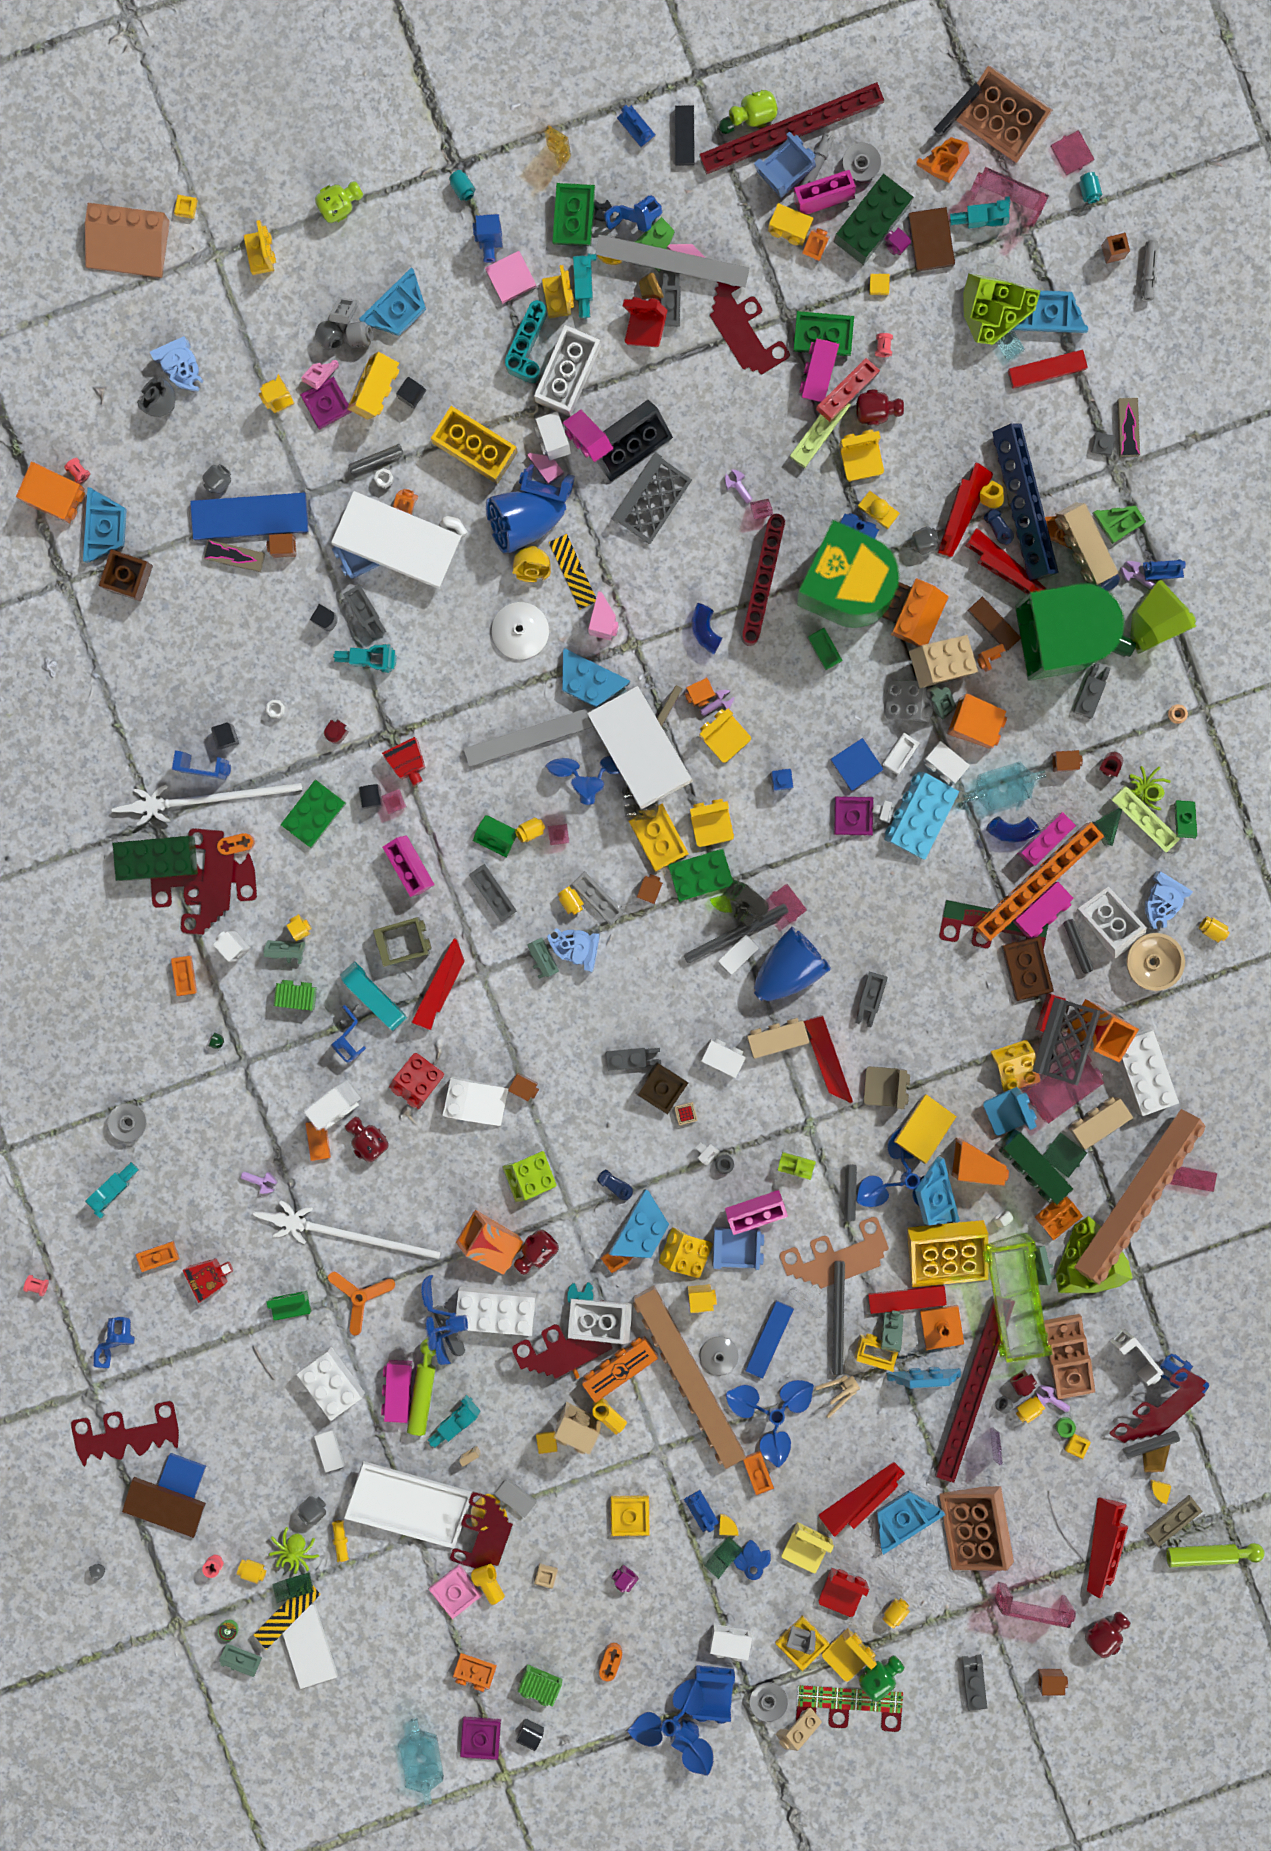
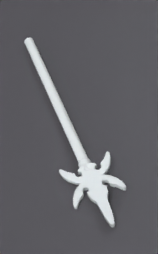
M302 783L171 800H164L161 797L157 800V797L161 796L163 791L167 789V785L156 789L152 796L143 790L134 789L142 798H146V801L138 800L133 804L113 808L112 812H135L137 814L147 812V815L143 816L136 824L137 826L147 823L152 815L160 821L171 822L162 813L158 814V811L162 810L163 812L165 808L302 791L303 786Z
M280 1201L279 1203L285 1212L289 1213L288 1216L280 1212L276 1214L267 1212L253 1213L254 1216L271 1221L279 1227L286 1226V1229H281L273 1234V1237H281L291 1231L295 1239L303 1244L306 1241L296 1229H299L300 1232L304 1229L438 1260L441 1252L311 1223L306 1221L305 1218H299L300 1215L304 1216L312 1211V1207L302 1208L294 1214L290 1205Z

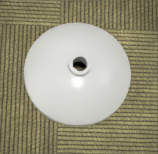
M525 602L511 603L502 608L494 618L492 624L493 641L498 650L509 658L516 660L532 658L543 650L548 641L549 626L547 619L541 610L532 604ZM517 626L523 627L522 632L516 631Z

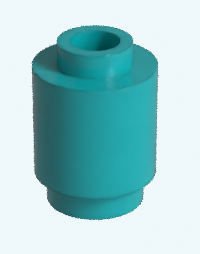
M462 170L453 172L449 177L452 189L461 201H469L474 197L476 191L474 185Z
M1088 172L1080 177L1079 185L1083 201L1088 202V204L1098 202L1099 198L1103 195L1098 176H1096L1095 172Z

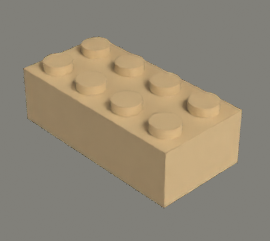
M1075 502L1055 513L1057 517L1055 522L1060 530L1063 529L1066 535L1063 537L1068 547L1071 546L1074 552L1072 557L1076 564L1079 563L1082 569L1080 574L1084 581L1098 585L1118 574L1085 503Z

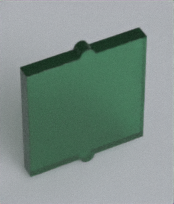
M1060 1132L1055 1140L1049 1143V1148L1043 1156L1053 1167L1069 1178L1074 1170L1080 1167V1162L1087 1152Z

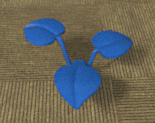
M611 756L600 760L602 768L598 777L579 776L576 771L580 768L579 763L569 758L555 759L545 765L551 774L558 777H567L574 774L575 778L571 780V786L580 795V802L585 805L595 803V794L603 789L604 782L601 780L604 771H607L609 774L620 773Z
M903 1127L897 1129L892 1134L887 1148L891 1158H901L906 1172L901 1175L900 1182L885 1183L884 1185L882 1179L878 1176L871 1175L864 1178L858 1188L856 1198L858 1204L865 1207L880 1206L889 1198V1192L886 1187H902L904 1185L907 1188L913 1189L912 1198L919 1206L915 1190L924 1176L919 1178L918 1175L911 1172L905 1159H912L914 1156L894 1142Z
M429 1275L424 1279L421 1288L424 1306L427 1307L429 1312L449 1316L450 1318L446 1319V1326L434 1329L433 1318L427 1317L426 1334L428 1337L429 1350L436 1348L439 1365L451 1364L442 1338L459 1331H467L468 1319L466 1315L456 1316V1313L433 1309L431 1288L433 1275ZM447 1330L448 1332L441 1334L438 1331Z
M794 1380L786 1383L780 1391V1397L785 1403H783L781 1409L771 1408L769 1411L756 1405L760 1399L759 1393L750 1385H740L726 1393L729 1407L739 1417L750 1418L753 1416L755 1409H758L767 1414L768 1420L774 1424L773 1434H765L761 1438L759 1446L762 1455L777 1468L783 1465L791 1450L789 1435L784 1431L776 1432L779 1425L785 1420L783 1413L785 1407L788 1406L789 1410L794 1413L804 1412L811 1403L814 1385L803 1380Z
M690 1679L682 1683L673 1695L674 1707L681 1709L677 1716H674L673 1719L665 1720L661 1726V1719L653 1712L643 1713L628 1729V1733L638 1743L647 1747L659 1745L663 1739L662 1732L666 1736H675L689 1744L682 1753L683 1764L689 1771L708 1776L712 1770L714 1758L710 1744L702 1738H698L692 1743L679 1734L681 1726L678 1719L685 1712L688 1715H696L704 1707L705 1698L699 1681Z

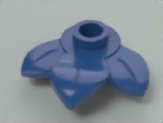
M749 1540L745 1545L743 1553L734 1551L732 1556L735 1566L744 1571L746 1577L750 1580L759 1579L763 1574V1569L771 1561L770 1550L760 1551L758 1545L752 1540ZM751 1567L757 1568L756 1574L750 1572Z

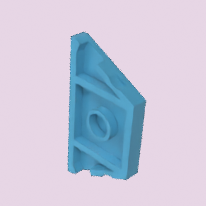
M411 267L359 318V321L366 322L371 327L400 336L426 311L414 269Z
M1040 290L1035 311L1015 326L1013 330L1087 333L1088 326L1085 325L1081 317L1082 313L1076 305L1073 292Z
M87 487L83 561L85 563L109 554L111 549L117 551L124 548L127 513L125 507Z
M564 648L563 692L598 708L607 699L612 698L618 691L630 684V680Z
M938 1156L915 1190L923 1222L927 1225L946 1224L950 1221L957 1223L960 1221L944 1158Z
M643 1190L613 1244L609 1255L640 1258L652 1257L669 1223L648 1190Z
M929 1367L928 1370L910 1368L909 1371L887 1372V1381L896 1380V1384L904 1385L908 1388L950 1386L952 1382L956 1381V1377H961L960 1368L940 1369L939 1367Z
M909 1490L878 1509L877 1519L883 1555L945 1516L944 1511Z

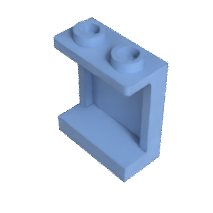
M790 132L786 134L787 141L764 162L759 158L754 163L757 173L781 198L816 167L814 160L816 156L810 148L806 149L803 146L802 140L797 135L793 136Z
M336 546L332 548L337 559L340 558L343 563L340 567L344 575H349L351 579L380 566V564Z
M714 1227L713 1269L737 1267L760 1270V1265H763L764 1254L760 1253V1246H764V1234H761L760 1229H751L733 1235L731 1228Z

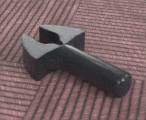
M596 200L594 201V209L596 210L595 220L605 222L602 211H607L612 207L608 200L602 204Z

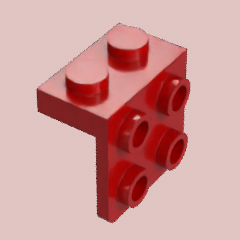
M638 297L624 299L622 307L631 313L625 343L632 346L659 347L668 310L659 300L649 298V300H642Z
M413 1053L394 1077L389 1088L395 1095L404 1098L411 1107L420 1110L429 1095L443 1079L444 1073L418 1053Z
M831 1567L818 1602L821 1606L848 1617H853L862 1595L867 1597L870 1589L865 1579L859 1576L854 1577L842 1569L837 1570Z

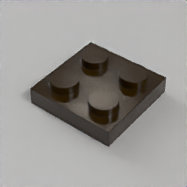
M656 1062L635 1094L668 1115L689 1082Z

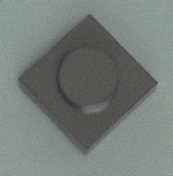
M1096 432L1091 453L1111 456L1115 436Z

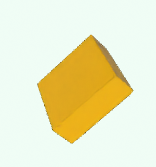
M177 194L174 210L175 216L194 219L198 202L197 198Z
M870 274L869 295H889L890 274Z
M555 1431L536 1433L539 1454L558 1452L557 1441L554 1438Z
M1074 1433L1069 1438L1064 1450L1083 1459L1091 1441Z

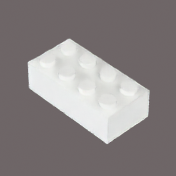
M565 325L534 395L535 402L571 417L601 348L600 340Z
M1146 1029L1138 1032L1119 1065L1136 1113L1145 1116L1179 1104L1154 1031Z
M346 1081L333 1088L304 1111V1113L318 1131L322 1128L327 1130L359 1106L357 1102L361 1098L349 1082Z
M460 1287L458 1290L456 1316H467V1331L532 1336L536 1293Z

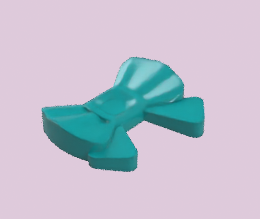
M587 1282L584 1292H578L575 1283H572L568 1288V1302L571 1303V1299L593 1300L594 1294L592 1290L594 1287L590 1282Z

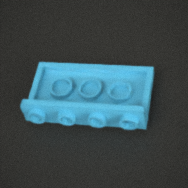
M918 772L912 777L911 786L902 797L903 802L900 808L895 811L894 820L887 827L884 840L926 860L959 791L925 772Z

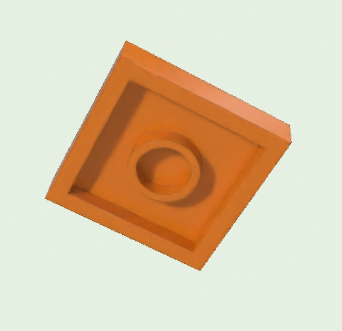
M958 1305L920 1311L926 1350L964 1344Z

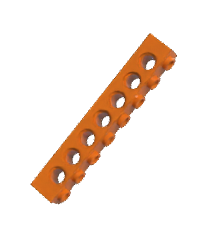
M1092 822L1085 823L973 927L986 941H991L1096 845L1104 835Z

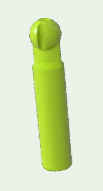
M428 1338L423 1340L420 1345L423 1362L418 1364L416 1368L407 1433L416 1436L426 1434L436 1367L431 1364L432 1357L436 1354V1348L429 1350Z
M1257 1543L1249 1544L1246 1549H1238L1235 1544L1166 1548V1559L1169 1568L1238 1564L1240 1558H1247L1251 1562L1257 1563L1265 1556L1263 1547Z

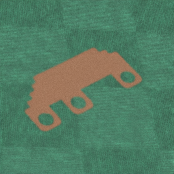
M871 1217L861 1221L859 1227L864 1241L834 1252L827 1236H821L812 1240L810 1246L815 1260L803 1263L799 1250L795 1247L782 1251L780 1259L786 1275L790 1276L793 1274L796 1279L802 1278L804 1282L811 1281L812 1285L818 1284L822 1289L834 1284L835 1261L845 1262V1279L881 1266L879 1260L884 1258L883 1252L887 1251L889 1247L878 1219ZM874 1222L877 1226L876 1232L868 1234L864 1229L865 1224ZM818 1241H825L828 1248L824 1253H819L816 1250L815 1245ZM789 1252H793L797 1256L796 1263L792 1265L787 1264L785 1261V1255Z

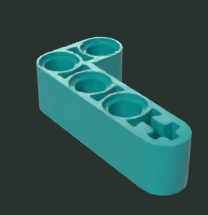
M539 300L533 301L529 305L505 358L507 372L531 384L538 382L541 374L539 365L528 359L547 316L546 307ZM538 310H541V312H538V313H537V315H536V320H534V319H535V313H534V311L537 312ZM528 326L535 328L531 333L525 331ZM519 344L527 345L524 350L517 349V346ZM512 361H517L519 363V365L516 368H511L509 366V364ZM535 369L537 372L535 375L529 376L527 371Z
M354 961L340 974L342 982L392 1031L407 1019L404 1012L367 977L366 972L358 963Z

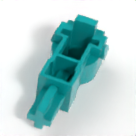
M1006 196L1004 200H999L996 203L967 206V212L950 214L951 226L968 224V229L1009 224L1010 196Z
M596 254L573 256L575 300L578 301L579 318H590V301H593L591 262L597 261Z
M383 644L374 645L369 649L350 648V651H335L333 658L334 662H345L357 667L370 666L382 673L392 672V669H395L397 655H395L396 650H393L391 645ZM371 654H383V664L371 663Z
M130 1162L120 1173L115 1172L86 1199L85 1202L95 1211L94 1214L100 1219L105 1216L103 1211L130 1185L127 1181L139 1171L135 1164Z
M467 1394L461 1400L463 1404L443 1420L437 1428L438 1431L428 1439L431 1447L436 1448L445 1439L449 1442L478 1418L481 1410L472 1402V1398H469Z

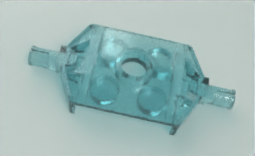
M1019 761L979 774L975 791L963 795V799L968 798L964 802L978 800L988 811H992L1032 798L1034 782L1046 778V774L1038 776L1045 773V770L1031 773ZM1002 781L1008 784L1006 792H1001L998 788L999 783Z
M413 1718L410 1720L411 1733L399 1741L398 1744L406 1781L405 1788L422 1793L424 1805H427V1803L429 1805L432 1803L431 1790L443 1782L444 1779L437 1735L422 1731L421 1728L419 1729L418 1718H415V1720ZM425 1755L427 1761L421 1763L417 1760V1756Z

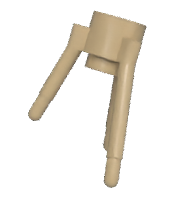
M845 1375L815 1387V1390H819L843 1382L840 1385L843 1392L831 1400L830 1404L832 1405L842 1397L844 1398L827 1414V1418L831 1417L860 1389L853 1376L848 1378Z

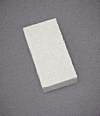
M903 733L882 765L896 775H899L920 743L906 733Z
M744 935L718 962L732 975L759 948L747 935Z
M334 1429L315 1434V1441L325 1473L344 1467L345 1464Z

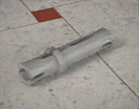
M823 133L818 148L813 152L816 156L814 158L816 167L804 177L801 185L816 180L824 160L828 158V151L834 141L832 135L828 138L829 134Z
M1148 240L1145 243L1144 274L1141 278V283L1143 284L1141 300L1143 301L1154 300L1155 283H1157V240Z

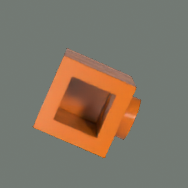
M708 678L686 687L687 692L684 693L688 703H692L694 707L698 705L699 708L709 704V700L715 697Z

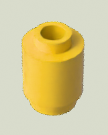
M534 817L518 825L515 833L520 842H529L543 835L545 826L541 819Z
M568 886L557 894L559 896L558 900L568 915L571 913L576 915L583 910L582 905L584 903L575 889Z
M1206 916L1199 925V930L1202 931V934L1218 943L1221 940L1225 941L1230 933L1227 925L1213 917Z
M1037 1396L1034 1398L1030 1397L1016 1407L1018 1410L1016 1415L1022 1423L1024 1421L1030 1423L1042 1414L1045 1407Z
M242 1559L236 1575H239L241 1579L258 1584L259 1581L263 1582L267 1570L264 1569L265 1565L249 1559Z
M895 1598L884 1612L882 1619L891 1628L895 1629L909 1614V1604L902 1598L899 1600Z

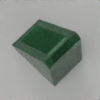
M1122 808L1113 809L1092 821L1096 828L1104 835L1101 839L1104 846H1113Z
M729 1536L712 1554L704 1566L719 1579L744 1549Z
M310 1572L272 1584L277 1603L314 1592Z

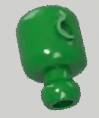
M895 1655L889 1657L888 1663L885 1665L880 1661H876L877 1665L872 1670L866 1665L864 1672L858 1679L862 1690L874 1702H880L896 1687L894 1676L902 1673L905 1669V1666Z

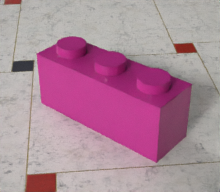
M850 170L795 187L794 202L798 212L807 215L855 199L856 186Z
M818 338L816 342H811L809 354H812L810 362H806L804 373L807 374L805 382H801L799 393H802L801 398L822 402L826 398L839 347L838 343Z
M581 409L562 422L566 428L564 432L570 441L572 440L576 448L580 449L586 458L590 457L596 462L613 449L606 434Z
M1063 812L1057 813L1017 854L1030 867H1034L1076 825Z
M407 835L396 837L382 847L410 897L420 895L435 885Z
M1058 881L1054 882L1013 920V923L1027 938L1032 936L1035 938L1043 932L1042 927L1048 923L1050 925L1057 919V913L1061 910L1064 912L1072 905L1070 902L1074 898Z
M780 1190L725 1208L733 1235L788 1217Z
M389 1360L383 1368V1377H386V1385L383 1384L382 1388L385 1404H382L381 1415L384 1416V1422L407 1423L410 1413L412 1361Z

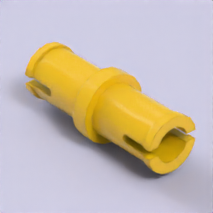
M336 1520L331 1523L334 1535L332 1542L335 1545L336 1561L344 1562L349 1560L346 1544L348 1537H345L344 1520Z

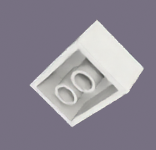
M332 1347L305 1365L297 1373L299 1379L330 1421L362 1399L365 1394Z

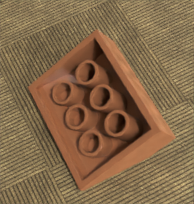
M987 66L977 82L982 92L956 121L1017 163L1043 127L1053 109L992 66Z
M88 203L85 219L86 268L162 278L170 224L169 219L163 212Z
M983 1486L940 1493L941 1507L945 1513L943 1519L952 1570L1007 1571L1014 1563L1001 1486Z

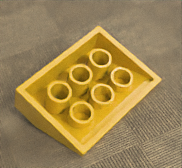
M984 1220L907 1227L912 1287L988 1280V1231Z

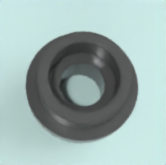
M723 1154L716 1159L715 1167L718 1172L727 1174L733 1170L734 1161L729 1155ZM727 1161L728 1166L722 1167L721 1162Z

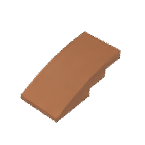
M1080 1313L1043 1320L1045 1342L1057 1399L1095 1393L1092 1363L1088 1353L1087 1339L1084 1335Z

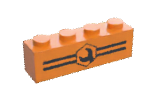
M645 1336L635 1338L627 1349L621 1348L610 1361L609 1359L604 1360L599 1364L600 1368L596 1371L590 1370L583 1376L582 1385L595 1403L658 1359L657 1352Z

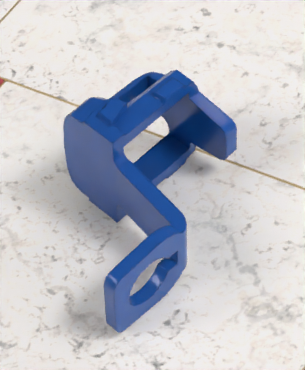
M648 195L645 199L635 204L634 209L624 205H615L605 212L604 217L608 229L614 228L620 224L622 219L637 223L638 230L647 232L651 229L652 222L663 211L662 206L655 197ZM613 212L619 213L615 221L611 222V214Z
M343 1005L342 1008L354 1022L330 1046L345 1062L349 1063L358 1057L366 1047L363 1046L356 1052L344 1038L356 1026L358 1020L346 1005ZM344 1048L351 1057L346 1060L338 1049Z
M108 1318L106 1342L99 1344L94 1351L93 1366L95 1368L110 1367V1348L134 1344L135 1337L131 1335L130 1318ZM122 1322V1333H114L115 1323ZM102 1350H104L103 1353L106 1356L103 1364L99 1361V1355L102 1353Z
M1170 1354L1161 1363L1160 1369L1162 1371L1165 1368L1171 1374H1174L1180 1368L1191 1371L1193 1366L1187 1360L1183 1361L1176 1354ZM1174 1357L1184 1365L1179 1367L1170 1361V1358ZM1181 1372L1176 1375L1175 1379L1177 1381H1184L1188 1375L1185 1372ZM1165 1374L1161 1375V1377L1168 1380L1170 1382V1385L1174 1388L1176 1387L1178 1389L1180 1387L1175 1383L1171 1382L1170 1378L1167 1377ZM1208 1382L1203 1385L1205 1390L1202 1393L1204 1394L1210 1386Z

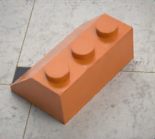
M916 578L890 635L918 647L929 644L949 596L934 585Z

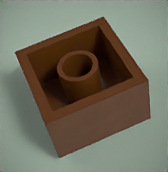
M111 549L98 586L104 590L141 602L153 565L148 561Z

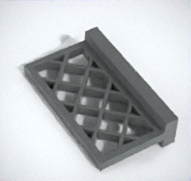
M655 452L611 519L616 523H620L648 544H651L692 479L662 459V456ZM661 464L668 468V477L659 478L658 469ZM680 477L686 483L682 488L675 489L673 478ZM670 479L672 490L662 491L660 481ZM657 481L659 492L649 494L647 485L650 482ZM673 493V503L664 505L662 494ZM659 495L661 506L651 508L649 497ZM646 497L648 508L638 510L637 500ZM662 508L663 518L654 521L652 510ZM649 511L651 522L641 524L639 513ZM636 513L638 524L629 525L624 521L629 514ZM651 524L653 533L648 538L642 533L641 526Z
M1054 998L1032 1071L1078 1086L1101 1011ZM1069 1006H1072L1077 1014L1069 1019L1067 1012ZM1092 1012V1019L1086 1024L1083 1015ZM1079 1018L1082 1027L1074 1030L1071 1022ZM1068 1025L1071 1033L1064 1037L1062 1029ZM1085 1030L1087 1034L1086 1039L1080 1042L1077 1034ZM1074 1037L1077 1045L1069 1049L1066 1040ZM1062 1043L1065 1052L1058 1056L1056 1049ZM1079 1048L1081 1056L1075 1061L1071 1053ZM1068 1055L1071 1064L1063 1067L1060 1059ZM1057 1062L1060 1070L1054 1074L1050 1073L1051 1065ZM1072 1067L1075 1070L1073 1080L1069 1079L1065 1072Z

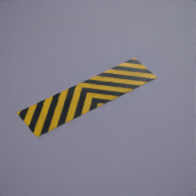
M565 534L550 541L549 544L579 609L595 603L596 596L568 535Z
M307 1579L254 1634L255 1638L267 1650L321 1595L320 1592Z

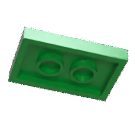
M556 183L553 244L591 246L595 185Z
M797 311L793 352L809 353L811 342H816L818 338L838 343L837 355L851 356L854 316Z
M315 779L280 825L308 847L313 848L346 805V802Z
M723 848L668 865L679 902L734 885Z

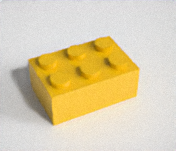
M380 352L371 355L347 409L367 420L380 415L384 407L382 404L383 399L388 397L392 389L390 383L392 379H396L399 373L397 368L399 362Z

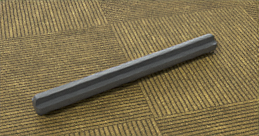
M782 904L684 954V958L687 963H691L787 914L789 910L785 904Z
M839 1260L834 1262L833 1375L843 1374L845 1262Z

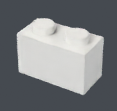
M558 411L536 418L537 426L534 429L537 438H542L543 443H540L543 455L547 454L549 461L571 454Z
M941 741L934 746L923 760L926 763L925 766L930 771L938 772L943 782L946 784L951 783L952 785L959 780L970 766Z
M223 931L215 938L217 941L213 944L228 962L238 961L251 949L236 931H227L226 933Z
M717 1038L715 1041L710 1040L701 1061L736 1078L746 1058L742 1055L744 1051L736 1047L729 1049L725 1047V1042Z
M713 1624L709 1646L710 1654L718 1658H724L725 1656L731 1657L735 1661H748L752 1642L751 1631Z

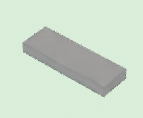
M585 871L571 884L610 925L624 913Z

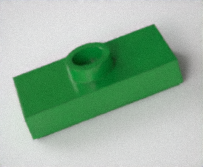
M825 628L807 637L825 671L843 661Z
M1176 800L1174 803L1176 837L1196 839L1198 834L1195 801Z

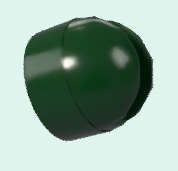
M729 116L719 122V130L722 134H729L735 131Z
M214 1032L208 1046L214 1049L221 1048L224 1043L223 1036Z

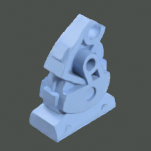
M185 336L150 351L153 360L157 364L161 363L163 371L168 374L169 380L177 387L190 391H199L200 388L194 386V382L198 380L203 383V379L198 376L199 367L195 355L189 350L191 346Z
M1156 871L1153 876L1156 884L1150 889L1151 893L1148 901H1145V914L1152 929H1157L1156 922L1159 920L1162 922L1161 928H1166L1167 920L1172 919L1183 906L1184 898L1189 897L1193 893L1192 890L1163 872Z
M556 928L554 930L558 933L556 939H553L551 934L547 936L554 950L553 952L562 960H569L576 965L584 964V970L594 971L600 938L599 933L589 935L585 931L571 929L561 932ZM566 935H573V938H566Z

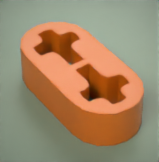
M242 833L222 838L218 842L217 848L224 855L240 853L252 849L255 840L252 835ZM243 837L250 839V843H247L248 847L238 845V842L243 841ZM223 841H227L229 844L234 843V846L230 847L228 852H225V849H221Z
M610 1643L605 1649L599 1668V1675L604 1681H612L617 1674L622 1659V1647L618 1643ZM613 1649H616L617 1654L614 1655V1658L612 1660L611 1652L613 1651ZM610 1664L611 1672H609L608 1675H606L605 1670L608 1668V1665Z

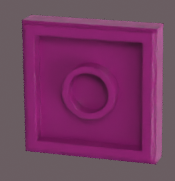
M334 376L326 380L318 389L311 388L300 394L319 430L352 412L347 409L349 404Z
M835 796L834 835L872 836L874 797Z
M463 1716L460 1757L498 1760L501 1719Z

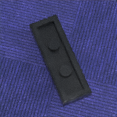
M976 82L934 128L940 136L950 128L982 92L981 87Z
M694 105L675 106V166H694Z

